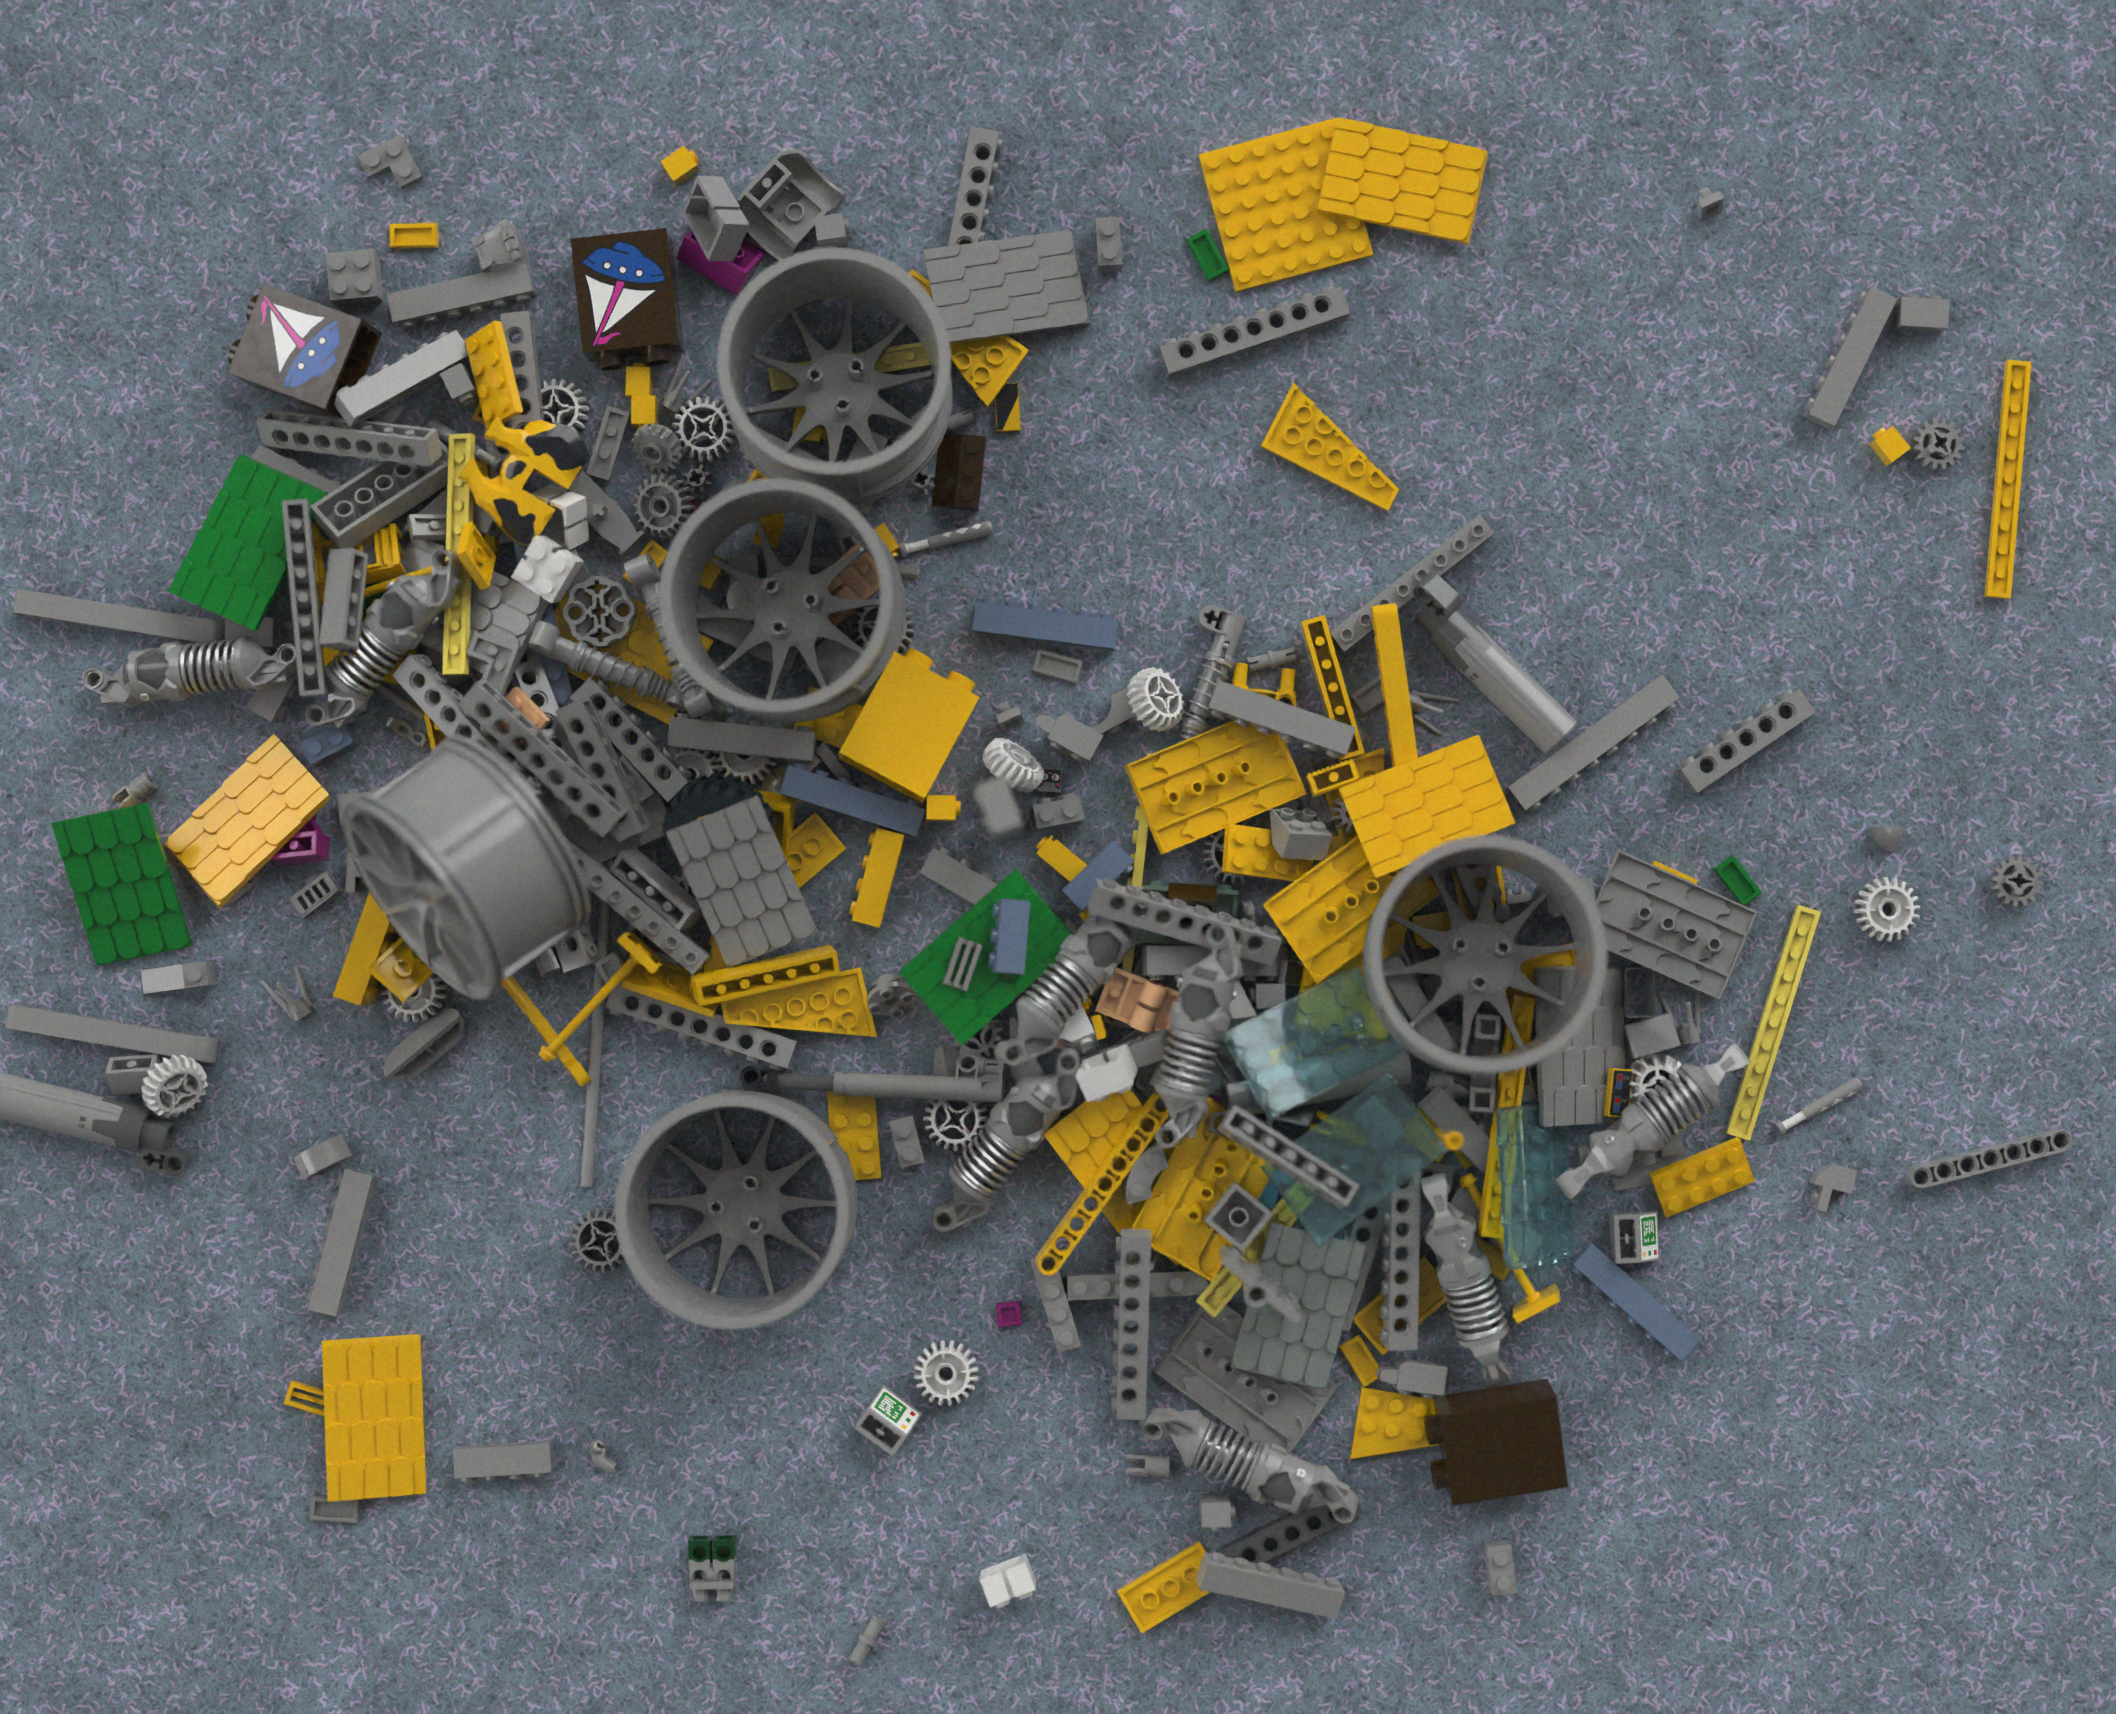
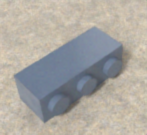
M1113 840L1062 889V892L1081 911L1085 908L1088 910L1087 903L1096 878L1100 880L1105 878L1115 880L1119 875L1124 878L1133 869L1131 863L1134 860Z
M999 899L997 904L993 905L992 918L996 919L995 928L991 929L990 942L994 943L993 952L989 953L988 966L992 967V973L1024 974L1030 901Z

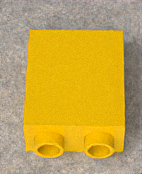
M908 648L904 656L895 651L893 652L891 659L841 747L838 759L923 804L976 707L979 696L972 693L976 685L972 680L955 671H950L945 679L929 670L933 664L931 658L915 649Z

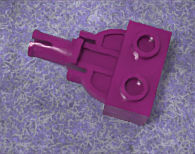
M316 814L272 857V860L284 866L329 861V837L323 835L321 827L316 822Z

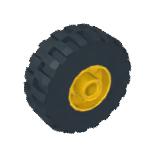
M711 774L709 778L703 775L696 778L694 782H689L677 794L665 813L663 833L667 835V831L755 796L759 797L772 829L776 825L774 817L770 815L772 810L769 804L764 802L763 796L758 790L752 789L751 785L745 781L736 780L737 777L730 775L722 777L721 774ZM667 836L665 839L666 846L671 850L673 859L679 862Z

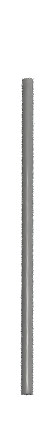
M614 858L602 863V865L609 870L614 863ZM601 898L599 900L596 945L599 961L608 956L611 906ZM596 966L593 997L606 984ZM605 999L592 1012L588 1075L592 1081L587 1084L580 1182L582 1187H592Z

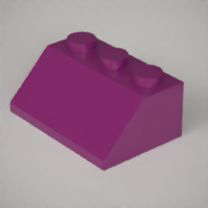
M691 230L684 236L676 259L687 267L701 273L707 279L738 295L747 286L766 252L743 239L734 262L708 261Z

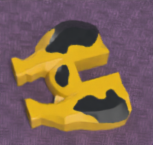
M496 416L485 433L484 439L493 441L496 446L503 447L509 452L502 462L499 475L493 479L486 476L483 477L478 469L476 460L470 458L458 479L468 484L477 506L486 511L496 525L510 539L520 545L527 546L531 544L535 536L541 534L555 511L554 508L522 489L532 471L537 472L567 491L577 474L587 464L590 456L583 439L570 426L539 420L529 422L524 427V430L504 427L501 419Z

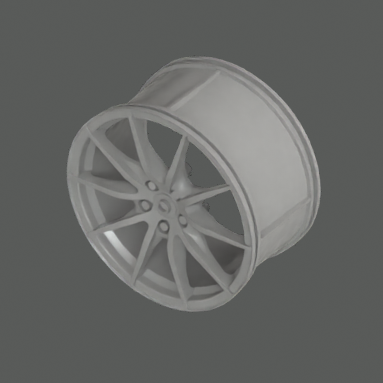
M821 248L797 253L780 260L756 276L744 288L729 310L723 324L717 352L719 384L740 446L752 464L767 479H792L811 483L831 491L849 504L874 500L892 493L918 475L935 455L947 431L952 410L953 388L950 372V346L945 324L938 308L925 289L910 274L894 263L868 252L847 248ZM848 298L843 333L837 346L832 350H826L813 339L795 309L822 299ZM854 299L878 305L901 319V323L885 339L859 355L854 354L852 348ZM789 312L804 338L812 362L809 365L778 361L763 356L754 349L767 330ZM909 326L922 343L932 369L926 372L906 375L877 372L874 368L877 360ZM750 358L794 378L799 383L798 388L779 400L755 407H746L744 389ZM934 379L935 389L932 398L918 422L907 418L878 396L879 391ZM797 407L806 408V413L783 449L778 448L762 436L750 423L748 417ZM872 415L882 416L911 430L892 446L879 452L872 439L868 419ZM817 426H822L826 429L829 443V462L808 460L790 454ZM849 426L854 430L872 456L854 461L836 462L845 427Z
M762 479L737 485L716 495L690 516L679 530L667 553L661 574L659 590L661 619L669 645L686 672L708 692L747 713L764 719L780 722L813 721L829 717L854 705L875 687L893 652L898 651L902 640L906 619L905 591L901 574L890 550L854 507L831 491L811 483L792 479ZM797 512L811 514V523L801 552L792 565L784 566L775 555L759 518L779 513ZM820 516L842 526L854 535L862 545L846 559L812 575L809 573L811 553ZM754 521L762 541L767 568V576L764 579L734 569L712 556L721 543L732 533ZM868 550L878 569L881 590L880 599L850 600L832 596L828 590L832 582ZM708 561H711L737 578L749 590L751 594L750 600L733 609L696 613L698 587ZM880 606L874 633L865 650L851 641L828 620V616L831 613L855 608ZM722 618L754 620L755 626L735 653L722 665L716 667L704 648L697 620ZM820 637L839 642L861 655L842 677L829 686L826 684L817 660L815 641ZM763 642L771 644L773 654V670L766 699H761L745 692L722 674L754 647ZM792 646H796L816 676L822 690L796 699L774 700L789 649Z
M458 735L445 738L431 751L429 757L372 796L361 797L347 805L342 811L341 826L346 846L357 871L379 908L415 954L443 981L468 997L485 999L496 988L501 986L506 978L562 937L568 936L585 926L589 920L590 901L583 876L558 828L523 782L500 759L471 739Z
M1473 836L1449 841L1429 850L1410 863L1392 882L1375 908L1368 924L1363 948V973L1368 996L1375 1013L1390 1035L1403 1048L1422 1061L1443 1070L1468 1075L1496 1074L1528 1066L1546 1058L1564 1046L1581 1029L1592 1013L1602 990L1607 964V944L1601 916L1593 898L1580 879L1563 862L1545 850L1521 840L1501 836ZM1460 865H1490L1485 893L1476 920L1470 921L1456 905L1444 888L1437 874L1438 872ZM1496 866L1518 872L1545 890L1522 913L1503 924L1495 921L1492 907ZM1430 876L1449 914L1451 928L1447 932L1423 928L1394 914L1396 908L1406 895ZM1550 895L1566 918L1574 944L1552 947L1516 945L1513 940L1533 910ZM1390 919L1412 930L1438 948L1440 951L1439 956L1405 968L1383 971V941ZM1575 949V975L1572 989L1566 1002L1535 986L1520 970L1522 962L1536 956ZM1413 973L1439 975L1442 979V984L1435 996L1408 1024L1394 1005L1387 990L1384 977ZM1509 986L1536 995L1563 1008L1555 1021L1541 1035L1526 1045L1523 1044L1514 1026L1505 989ZM1456 994L1463 996V1029L1459 1054L1433 1045L1413 1029L1428 1013ZM1489 1001L1500 1013L1518 1049L1492 1056L1465 1055L1472 1020L1481 1002Z
M745 1089L720 1091L687 1103L665 1115L641 1137L633 1148L621 1173L616 1192L615 1224L622 1254L635 1279L657 1303L668 1311L690 1322L711 1328L744 1329L756 1327L778 1320L801 1307L823 1286L841 1262L852 1239L858 1210L857 1184L853 1168L852 1170L850 1168L851 1162L849 1157L838 1143L836 1134L811 1109L792 1098L774 1092L747 1091ZM746 1107L771 1114L765 1133L747 1164L740 1162L729 1138L720 1110ZM710 1113L715 1115L723 1146V1165L720 1170H713L702 1165L671 1143L672 1139L685 1127ZM779 1117L804 1134L816 1149L789 1166L776 1171H769L765 1165L767 1147L776 1119ZM665 1148L675 1153L691 1168L706 1186L707 1190L705 1193L681 1197L648 1198L654 1169ZM819 1153L832 1178L836 1200L809 1199L782 1194L780 1188L808 1160ZM648 1204L687 1206L701 1211L704 1215V1221L690 1237L664 1256L652 1232ZM837 1206L836 1227L823 1256L790 1231L782 1221V1216L785 1212L803 1207ZM718 1233L722 1237L718 1271L711 1292H707L686 1280L667 1260L684 1248ZM766 1234L775 1236L802 1249L818 1261L810 1272L798 1282L777 1293L767 1261L764 1236ZM742 1244L748 1246L757 1259L768 1287L769 1295L743 1299L716 1295L728 1261L737 1246Z

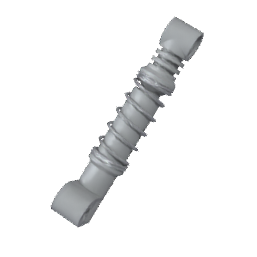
M645 553L624 563V568L630 581L643 594L644 601L647 604L645 610L649 617L648 619L653 620L655 624L653 631L658 632L660 636L658 643H662L665 649L662 653L668 656L669 662L667 665L675 666L670 673L673 679L678 681L680 689H682L681 691L684 695L683 702L689 715L694 719L714 710L716 707L710 692L698 684L686 672L669 645L660 613L659 590L661 576L654 559Z
M1213 605L1205 606L1196 613L1195 622L1198 628L1214 634L1215 637L1211 649L1204 656L1206 663H1202V666H1204L1201 676H1197L1200 680L1197 688H1193L1196 692L1193 700H1189L1191 702L1189 712H1185L1186 715L1191 717L1182 718L1181 727L1184 735L1180 734L1182 740H1178V743L1211 730V726L1206 720H1211L1215 717L1211 716L1212 712L1207 711L1217 681H1228L1226 675L1234 664L1232 657L1246 620L1245 617ZM1211 613L1210 618L1216 619L1221 614L1222 618L1218 629H1215L1216 621L1207 623V618L1204 615Z
M537 621L528 643V650L564 663L571 670L578 673L581 671L590 673L591 678L595 675L603 678V682L608 680L615 683V687H618V685L624 686L628 692L632 687H636L637 695L651 697L653 694L655 699L660 697V701L666 699L665 703L668 706L687 712L683 702L684 695L678 681L673 680L671 683V679L667 678V680H664V676L659 678V674H656L654 669L646 668L645 665L639 670V667L634 665V661L628 663L622 661L621 656L617 658L610 656L609 651L605 653L599 652L596 646L591 649L585 642L580 641L576 643L560 637V630L557 627L543 621Z

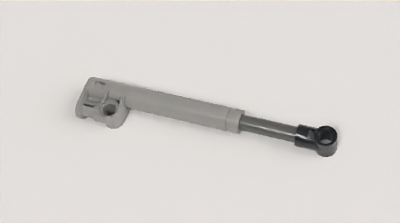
M964 1052L957 1059L956 1076L835 1072L834 1076L781 1074L779 1070H759L756 1066H747L741 1071L740 1080L743 1088L747 1091L780 1092V1089L833 1091L835 1096L1002 1102L1004 1098L1006 1063L1000 1062L997 1059H986L985 1056H976L971 1052ZM967 1064L974 1065L971 1069H964V1066ZM757 1078L755 1082L747 1083L749 1079Z

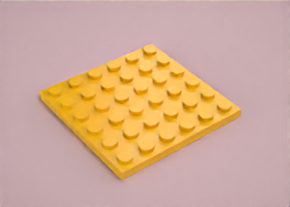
M1336 118L1198 155L1235 293L1373 256L1364 221L1319 212L1317 209Z

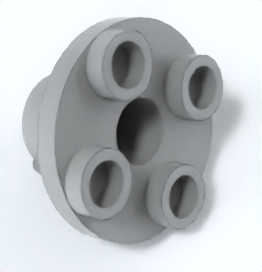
M894 974L880 976L876 981L877 987L867 996L869 1012L871 1014L891 1016L892 1018L902 1017L904 1011L909 1009L915 1001L913 988L906 983L899 982L900 977Z

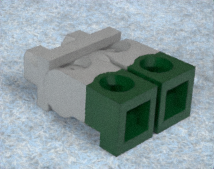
M712 1535L690 1536L688 1540L690 1590H693L696 1602L708 1601L709 1589H717V1601H730L736 1584L737 1535H715L713 1539V1561Z

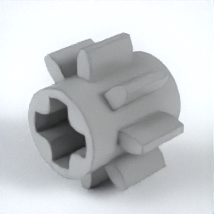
M702 464L699 466V469H695L690 465L691 470L689 473H683L688 480L684 482V487L691 485L692 494L696 490H700L704 494V487L706 485L712 486L711 482L707 480L712 474L710 471L703 473L704 466ZM698 474L702 477L700 478V484H696L695 481L692 482L695 480L694 475Z
M928 466L916 475L912 482L907 484L909 488L915 486V495H918L920 491H924L927 496V490L930 487L936 488L931 480L936 478V475L928 474ZM919 476H923L926 479L924 480L925 485L921 486L920 483H916L919 481Z

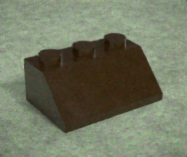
M968 434L944 436L937 452L936 478L934 480L936 488L933 489L932 507L979 511L987 442L986 436Z

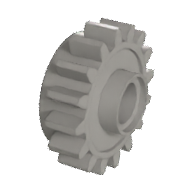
M652 423L651 426L645 424L634 434L635 437L631 440L634 444L632 451L638 453L635 457L636 459L643 460L642 466L649 465L650 471L656 468L659 474H662L664 470L670 473L672 469L678 466L683 457V454L680 453L683 447L676 434L663 425H656L655 423Z

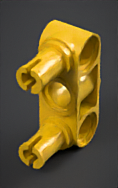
M1234 663L1231 685L1278 701L1288 699L1291 705L1296 707L1297 695L1296 691H1294L1295 669L1282 668L1280 689L1274 692L1265 689H1248L1246 685L1248 664Z

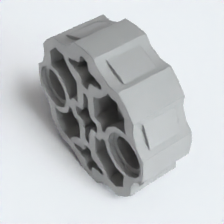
M593 576L581 584H576L569 591V598L563 608L564 620L567 621L571 629V634L576 639L597 648H610L613 644L624 641L632 633V626L637 618V606L634 604L628 589L618 581H612L603 576ZM598 583H600L604 587H607L601 589L600 594H598L595 590H591L598 587ZM612 592H614V593L612 594V596L609 597V606H608V605H607V597H608L609 595H611ZM586 593L592 596L593 606H591V599L585 595ZM600 605L606 611V613L601 615V620L595 614V612L599 611ZM622 605H629V615L621 617L619 615L620 607ZM575 608L582 610V616L578 620L571 618V612ZM609 618H610V626H612V627L616 630L615 632H613L612 630H610V629L608 628V619H609ZM601 631H603L607 635H610L604 637L603 642H601V640L597 638H594L597 635H601Z

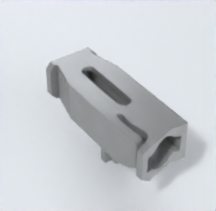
M583 470L577 475L567 492L572 491L586 497L587 517L584 519L609 544L620 549L618 553L625 558L647 535L642 530L638 531L633 521Z

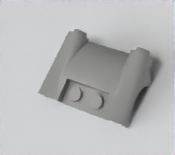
M791 146L788 149L786 147L782 148L743 190L736 201L748 220L749 229L747 234L776 262L792 256L798 250L797 247L813 231L815 228L814 217L824 216L828 213L831 214L846 196L843 190L829 181L814 166L805 152L799 149L796 150Z

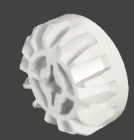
M1659 1053L1649 1054L1634 1060L1627 1068L1633 1070V1080L1629 1083V1085H1632L1630 1104L1642 1102L1641 1096L1646 1097L1644 1092L1653 1091L1656 1095H1659L1655 1089L1646 1087L1656 1084V1080L1659 1083H1662V1080H1667L1659 1075V1070L1667 1071L1679 1079L1677 1069L1682 1064L1669 1055ZM1655 1070V1075L1649 1076L1646 1079L1645 1083H1643V1080L1646 1077V1075L1651 1071ZM1670 1079L1667 1080L1677 1091L1678 1089L1675 1087ZM1662 1086L1661 1088H1662L1666 1093H1668V1091L1666 1090V1088H1665L1664 1086Z

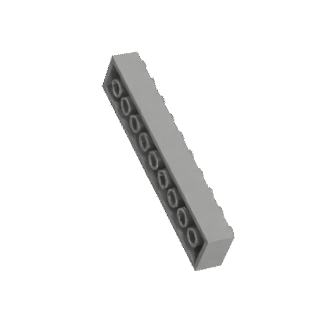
M1004 775L975 786L977 792L973 793V796L983 816L982 820L991 840L996 839L997 843H1001L1025 834L1021 818Z

